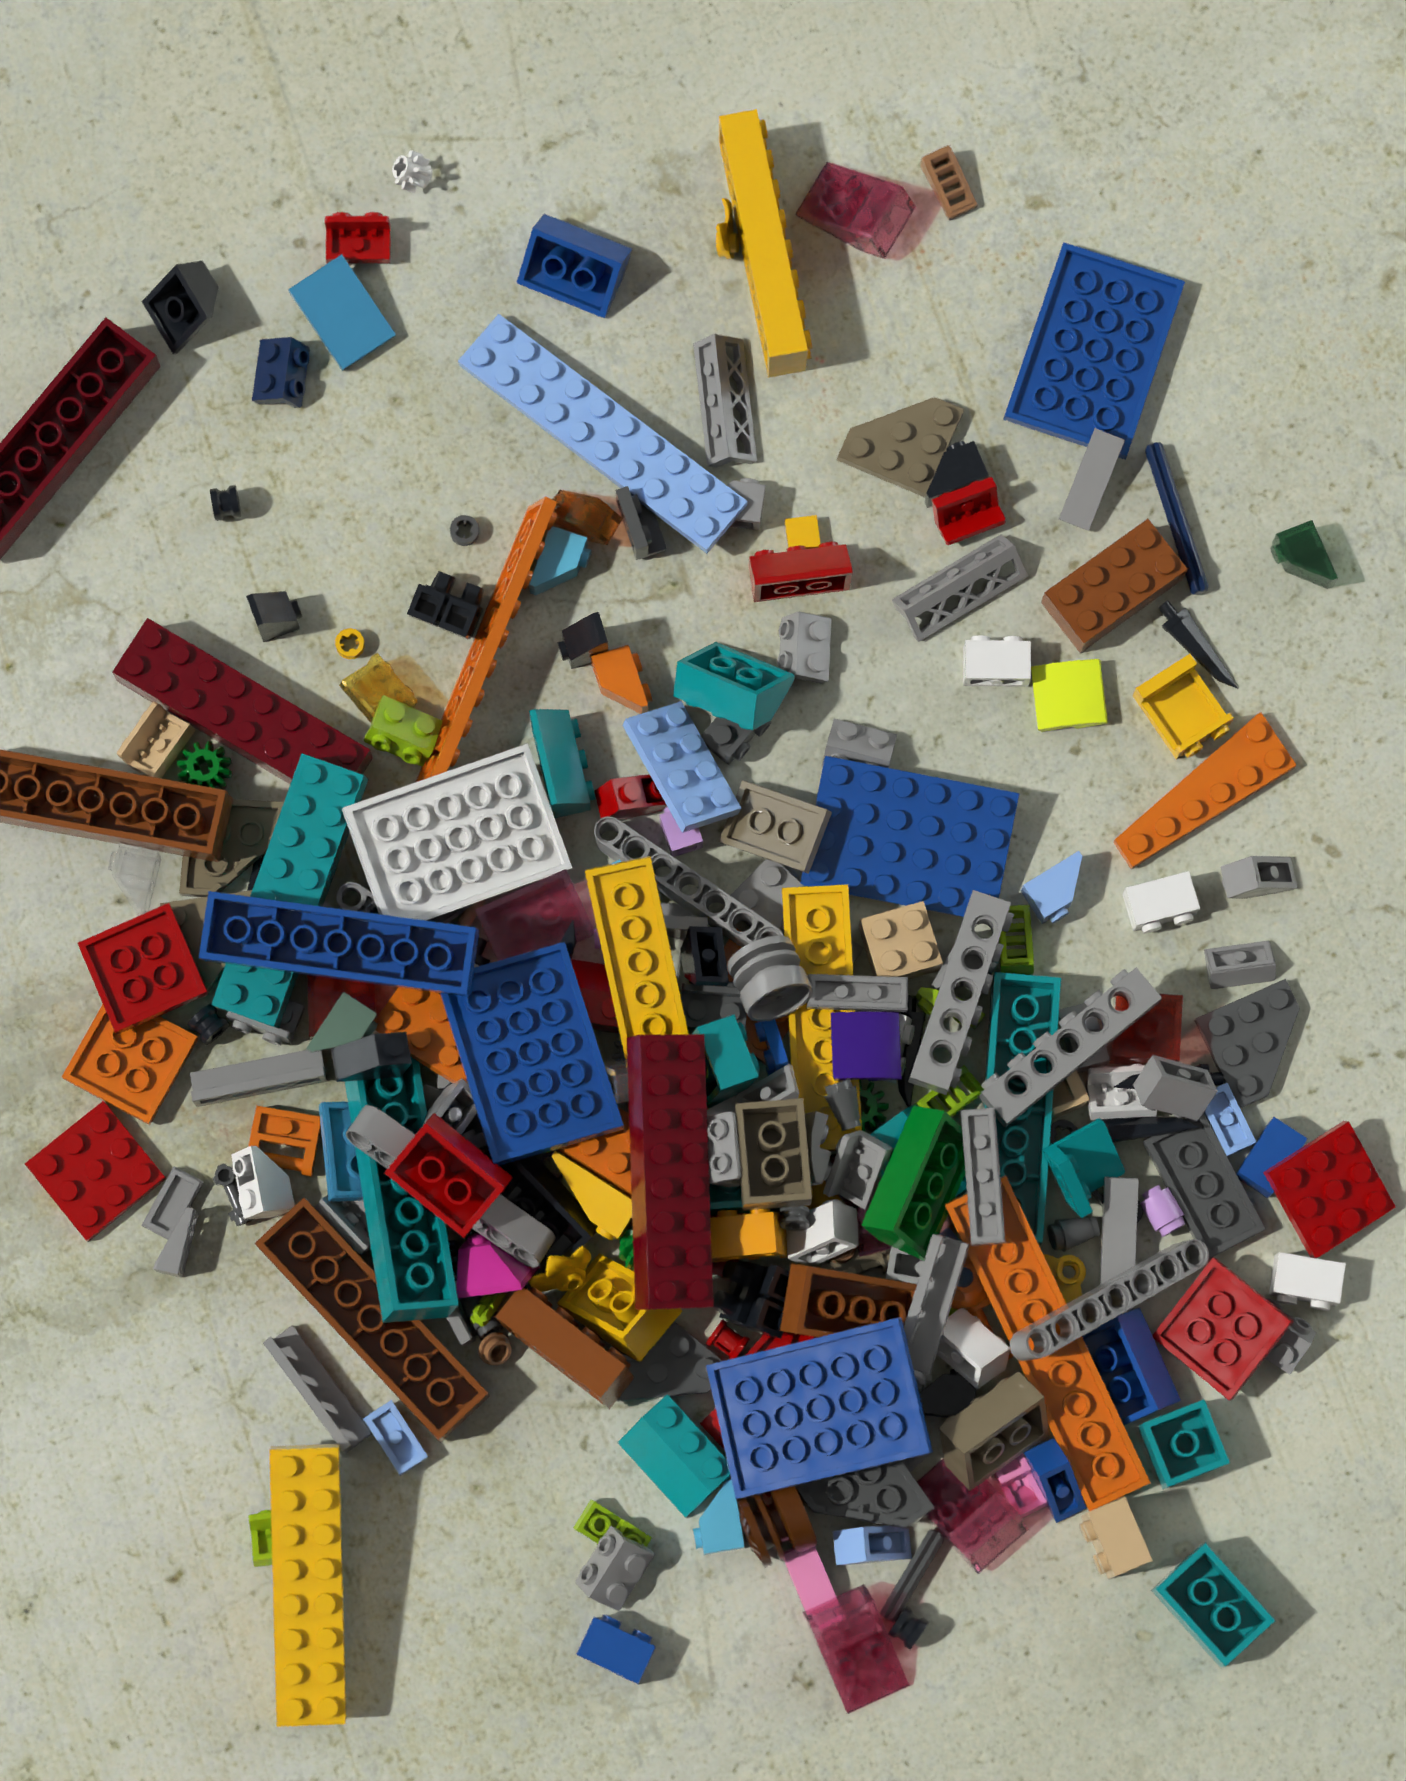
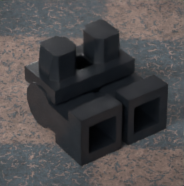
M441 571L437 573L431 586L418 584L407 615L432 626L440 627L442 630L467 640L471 639L484 610L480 606L484 589L467 582L461 598L451 595L450 593L456 578Z
M727 1261L722 1274L723 1278L732 1282L728 1293L718 1290L714 1294L713 1308L720 1312L719 1318L730 1321L742 1328L781 1339L784 1332L780 1331L784 1307L777 1303L785 1304L790 1271L777 1265H769L767 1267L744 1261Z

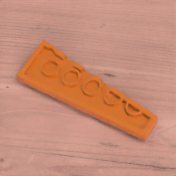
M1260 712L1121 833L1113 843L1129 867L1133 869L1293 770L1297 765L1262 712Z

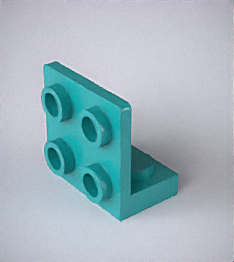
M1100 1118L1043 1149L1066 1203L1081 1218L1093 1212L1088 1199L1092 1198L1091 1192L1104 1185V1177H1119L1125 1173L1124 1166L1107 1127Z

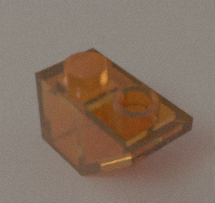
M559 489L556 496L552 499L557 502L554 512L557 513L554 524L569 532L587 537L589 542L608 545L623 519L598 497Z

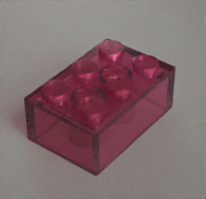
M566 869L475 909L477 919L497 961L560 943L573 919L576 943L594 936L593 926Z

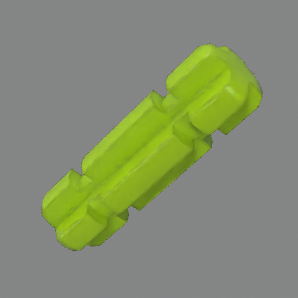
M508 1292L483 1295L470 1317L472 1323H477L480 1327L486 1326L490 1321V1317L494 1315Z

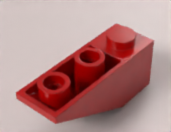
M650 774L613 778L594 790L601 818L610 816L618 820L629 819L663 811L667 807Z

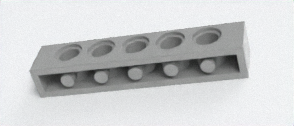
M975 890L972 891L908 1082L945 1095L949 1087L956 1088L962 1069L956 1068L960 1055L967 1056L972 1042V1038L967 1036L970 1024L977 1026L983 1009L982 1006L977 1005L980 994L987 995L993 979L992 975L987 974L991 962L998 963L1004 946L998 943L1001 931L1008 933L1014 916L1013 913L1008 912L1011 902ZM979 924H986L992 929L993 935L987 939L980 938L975 933V927ZM968 955H976L981 959L982 967L977 970L969 969L965 965L964 958ZM958 986H966L970 989L972 997L967 1001H961L955 997L954 989ZM948 1017H955L960 1021L961 1029L957 1032H949L945 1029L943 1020ZM937 1048H944L949 1051L951 1060L945 1064L938 1063L933 1058V1051Z
M1137 967L1129 973L1126 969L1118 973L1110 980L1113 986L1104 994L1100 990L1096 991L1085 1000L1084 1003L1087 1007L1078 1015L1074 1010L1059 1022L1061 1028L1053 1035L1048 1031L1033 1043L1036 1048L1027 1056L1023 1052L1019 1053L1007 1064L1010 1069L1001 1077L995 1073L981 1085L984 1090L979 1098L987 1108H995V1117L1004 1128L1160 1002L1162 997ZM1115 996L1125 998L1128 1003V1009L1117 1011L1111 1004V998ZM1088 1017L1100 1019L1103 1025L1102 1030L1099 1032L1090 1031L1086 1027L1085 1020ZM1065 1037L1072 1038L1077 1044V1050L1073 1053L1063 1051L1059 1044L1060 1040ZM1038 1058L1048 1060L1051 1064V1071L1046 1074L1037 1072L1034 1068V1061ZM1012 1079H1019L1025 1084L1026 1091L1020 1095L1013 1094L1008 1088V1082Z

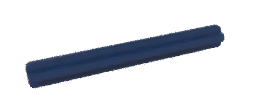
M1155 442L1146 446L1145 453L1180 560L1188 569L1185 576L1190 591L1193 595L1202 594L1207 591L1209 585L1163 444Z

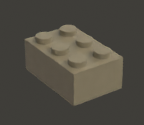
M803 1098L735 1103L734 1111L737 1120L743 1211L811 1205L812 1192Z
M1019 1371L1010 1378L1002 1379L993 1390L983 1397L975 1398L966 1409L957 1415L948 1417L942 1426L939 1427L945 1465L970 1491L1049 1435L1045 1397Z

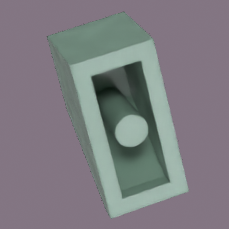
M343 992L305 1050L310 1053L329 1050L372 1035L378 1026V1023L373 1021L377 1013Z

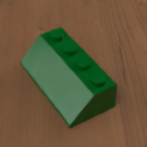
M912 1107L861 1224L879 1241L923 1261L925 1260L932 1234H940L947 1218L948 1211L944 1204L955 1199L966 1173L962 1126L947 1112L925 1107Z

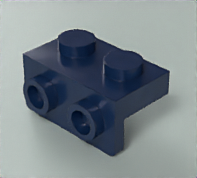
M293 337L260 339L252 401L259 405L286 403L294 408H301L305 393L307 366L310 360V348Z

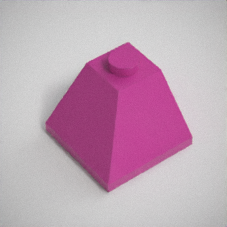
M480 1233L471 1234L458 1249L457 1297L465 1298L522 1290L539 1269V1266L536 1268L526 1266Z

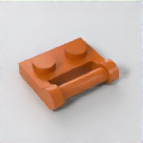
M256 1105L249 1146H257L260 1149L261 1142L305 1149L304 1159L268 1152L264 1153L280 1168L300 1171L302 1175L312 1177L321 1132L320 1116Z

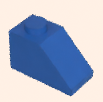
M1054 1438L1024 1452L1032 1475L1042 1491L1056 1523L1086 1509L1070 1462Z

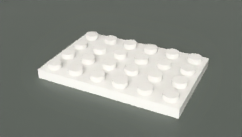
M528 743L342 808L375 904L381 915L426 921L572 868Z

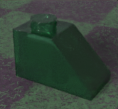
M1312 520L1275 535L1272 541L1271 553L1275 562L1282 564L1285 572L1326 589L1334 586L1338 576Z

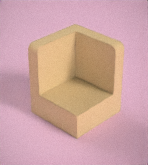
M1077 1070L1053 1089L1052 1120L1088 1105L1090 1099Z

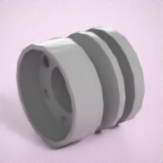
M778 935L756 940L742 947L728 961L727 969L733 978L735 987L741 991V1002L751 1020L762 1022L784 1017L806 1004L812 996L813 988L805 970L799 966L800 958L795 952V947L789 937Z

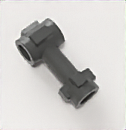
M225 1163L218 1165L213 1180L215 1185H222L233 1208V1211L228 1213L231 1221H235L236 1226L253 1221L254 1219L243 1218L233 1168Z

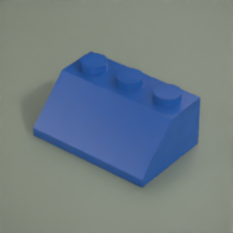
M543 214L532 228L516 283L605 319L624 278L632 248Z
M1140 1308L1120 1314L1082 1336L1124 1426L1181 1401Z

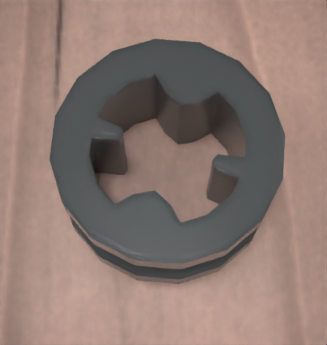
M460 515L452 521L450 536L457 545L469 546L478 539L479 526L474 518L468 515ZM464 523V527H466V523L472 526L470 529L472 536L469 538H465V535H463V538L457 536L459 532L458 525Z
M808 1207L780 1208V1215L783 1217L780 1220V1227L782 1229L800 1231L810 1227V1221L806 1219L810 1215Z

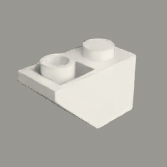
M249 1146L231 1154L233 1172L239 1192V1203L244 1219L277 1217L287 1213L295 1206L289 1176L257 1146Z

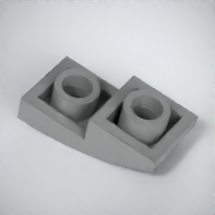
M817 1111L805 1114L811 1186L822 1184L828 1178L832 1163L829 1161L831 1151L819 1148L820 1144H823L828 1134L829 1127L826 1125L828 1115Z

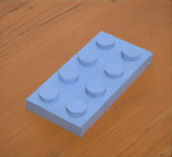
M682 701L625 719L622 726L682 833L738 815L741 806Z

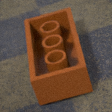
M1146 519L1044 592L1041 603L1079 653H1081L1182 581L1188 569L1151 521Z
M791 1264L780 1331L822 1337L895 1318H902L904 1327L917 1284Z
M532 1286L529 1291L524 1287L522 1290H516L495 1316L508 1332L610 1410L634 1379L629 1370L632 1365L613 1347L606 1351L604 1349L605 1344L587 1327L580 1331L577 1328L579 1324L564 1309L558 1306L554 1311L551 1308L553 1304L535 1287Z

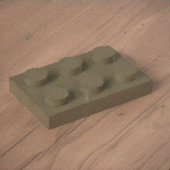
M742 780L736 795L741 810L738 815L727 819L719 842L809 874L832 812Z

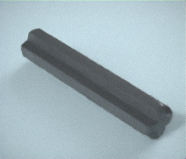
M930 1529L881 1609L880 1614L891 1622L897 1621L944 1542L945 1537L938 1531Z

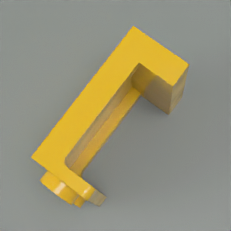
M1191 654L1183 657L1138 686L1133 693L1134 699L1176 760L1184 754L1187 758L1195 755L1203 749L1201 743L1212 737L1216 741L1230 731L1228 726L1234 719L1231 713L1226 714L1195 670L1197 663Z

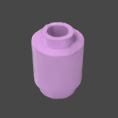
M1157 1185L1142 1194L1145 1200L1140 1205L1155 1232L1159 1230L1162 1237L1169 1235L1186 1224L1182 1218L1184 1213L1169 1187L1162 1190L1160 1185Z

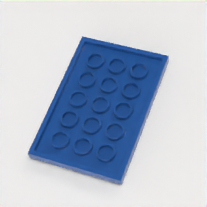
M1063 242L1003 420L1085 447L1088 446L1093 431L1096 428L1125 440L1118 458L1126 460L1185 281Z
M825 756L815 806L827 809L832 814L809 874L802 872L800 884L804 886L848 885L849 895L905 906L924 901L926 910L964 917L973 890L999 898L1019 793Z
M565 942L474 967L470 997L440 993L493 1164L500 1166L624 1129Z
M895 1318L706 1365L736 1499L933 1453L902 1318Z

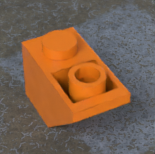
M625 645L591 656L592 667L602 695L640 714L648 712V703L653 700L648 684H641L638 672L643 671L638 653L631 654L629 645Z

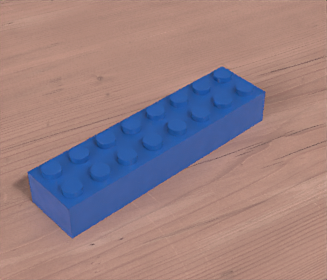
M208 891L199 958L204 961L470 997L479 930L476 927Z

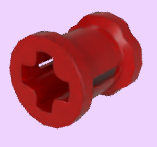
M722 1319L706 1344L709 1347L714 1345L727 1354L729 1359H733L740 1355L750 1338L747 1336L742 1337L727 1326V1321Z

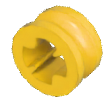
M348 628L339 632L335 640V647L343 658L355 659L363 653L365 641L358 630ZM352 636L356 637L357 640L355 642L359 644L358 648H351L348 652L344 651L345 645L344 643L341 644L342 640H350Z

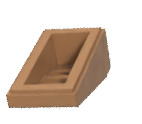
M950 145L921 158L920 167L948 220L977 207L974 196ZM944 162L947 163V164H945V165H943V166H941V167H939V168H937V169H934V168H933V167H935V166H937V165H939V164H941V163H944ZM949 172L952 173L953 176L943 181H939V177ZM958 184L959 188L945 194L944 189ZM961 195L964 196L965 200L950 206L949 201Z

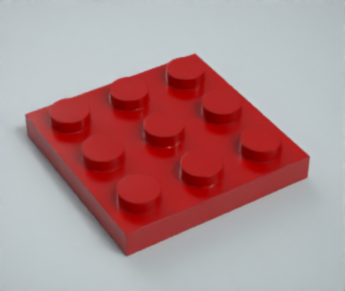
M170 903L77 943L117 1035L209 994Z
M104 1101L99 1103L25 1163L26 1167L87 1242L167 1179Z
M1342 1121L1263 1172L1311 1258H1319L1396 1208L1349 1121Z
M1212 1258L1152 1336L1226 1399L1232 1401L1294 1321L1217 1258Z

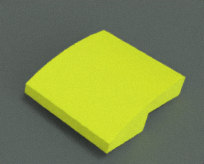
M1099 659L1065 661L1031 667L1039 731L1045 732L1068 727L1079 729L1108 723L1101 661Z

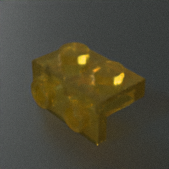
M378 653L371 656L367 665L344 678L339 685L370 723H372L379 700L383 695L412 708L417 704L413 691L407 685H404L394 673L392 666L387 661H384Z

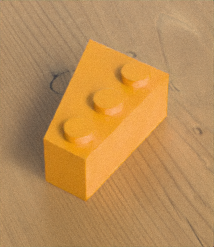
M770 1209L750 1210V1214L737 1215V1210L718 1211L717 1217L710 1218L712 1262H727L728 1260L744 1258L759 1260V1257L779 1255L780 1258H788L786 1230L780 1227V1220L783 1217L778 1213L770 1212Z

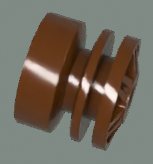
M795 1486L770 1491L773 1503L766 1505L759 1494L753 1495L757 1509L751 1511L746 1498L737 1501L740 1511V1523L752 1552L761 1560L764 1568L772 1565L768 1552L770 1548H774L780 1561L785 1559L782 1543L789 1541L797 1554L818 1546L812 1525Z

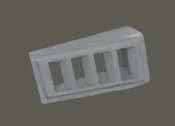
M187 1207L154 1264L153 1269L156 1272L180 1278L184 1276L199 1215L193 1208Z

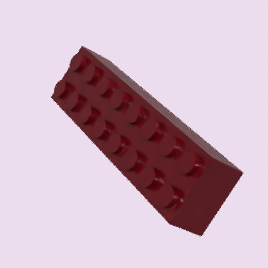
M107 317L104 318L0 442V559L160 368L156 354Z
M149 618L145 620L112 671L118 683L150 702L160 704L167 712L189 723L192 727L288 784H291L301 754L360 774L364 773L373 759L371 751L367 747Z
M704 1034L637 1035L628 1037L627 1066L635 1310L713 1307Z

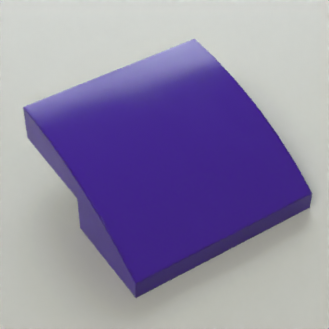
M899 1012L831 1013L834 1081L847 1079H868V1081L902 1080Z

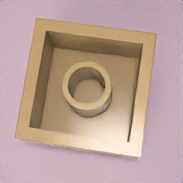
M924 901L860 919L858 927L873 976L908 977L909 980L937 972L941 969L943 962Z
M1126 1497L1081 1516L1083 1522L1079 1524L1085 1541L1087 1543L1092 1541L1097 1554L1093 1555V1560L1100 1575L1106 1573L1107 1578L1110 1579L1153 1561Z

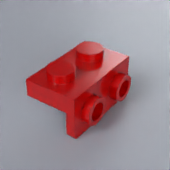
M337 212L332 214V216H325L326 264L341 254L348 264L390 263L391 225L389 216H383V214L378 212H368L364 216H351V214L346 212Z
M992 477L981 481H974L968 486L943 493L939 497L932 499L934 521L946 545L957 543L1006 523L1005 516L998 502L997 485Z

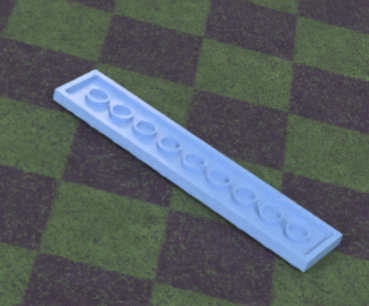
M500 314L495 317L458 360L460 367L618 487L628 486L631 496L637 494L639 502L706 554L714 547L736 521V517L747 506V500Z

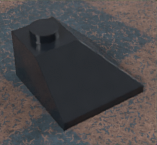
M203 261L176 264L142 301L172 354H177L212 318L218 285Z

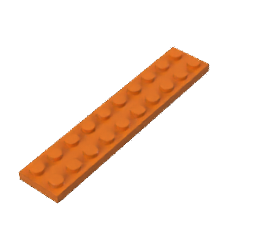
M546 496L528 506L441 718L443 722L433 752L421 767L416 782L447 772L449 767H454L459 758L460 750L457 749L461 737L465 738L472 726L473 720L469 719L473 707L477 708L485 693V690L481 689L486 677L490 678L496 667L497 660L493 658L497 648L501 649L507 640L509 631L506 630V626L510 618L514 619L520 608L521 601L517 599L521 589H526L533 576V572L530 571L534 559L538 560L545 546V542L541 541L546 530L549 531L552 528L557 517V513L554 512L557 502Z
M398 987L375 1019L378 1026L373 1033L406 1032L412 1058L451 1083H455L460 1079L467 1082L440 994ZM618 1107L624 1125L623 1130L558 1148L557 1150L632 1197L629 1113Z
M1003 1176L1000 1177L1006 1244L971 1246L967 1194L944 1205L961 1241L970 1244L967 1254L1010 1343L1012 1336L1016 1332L1066 1305V1302L1007 1177ZM1056 1323V1324H1055V1330H1056V1333H1057L1058 1336H1059V1335H1060V1327H1059V1325ZM1082 1336L1046 1357L1028 1361L1018 1360L1026 1379L1045 1397L1048 1426L1056 1442L1070 1462L1089 1512L1151 1483ZM1029 1338V1347L1033 1351L1034 1343L1033 1340Z

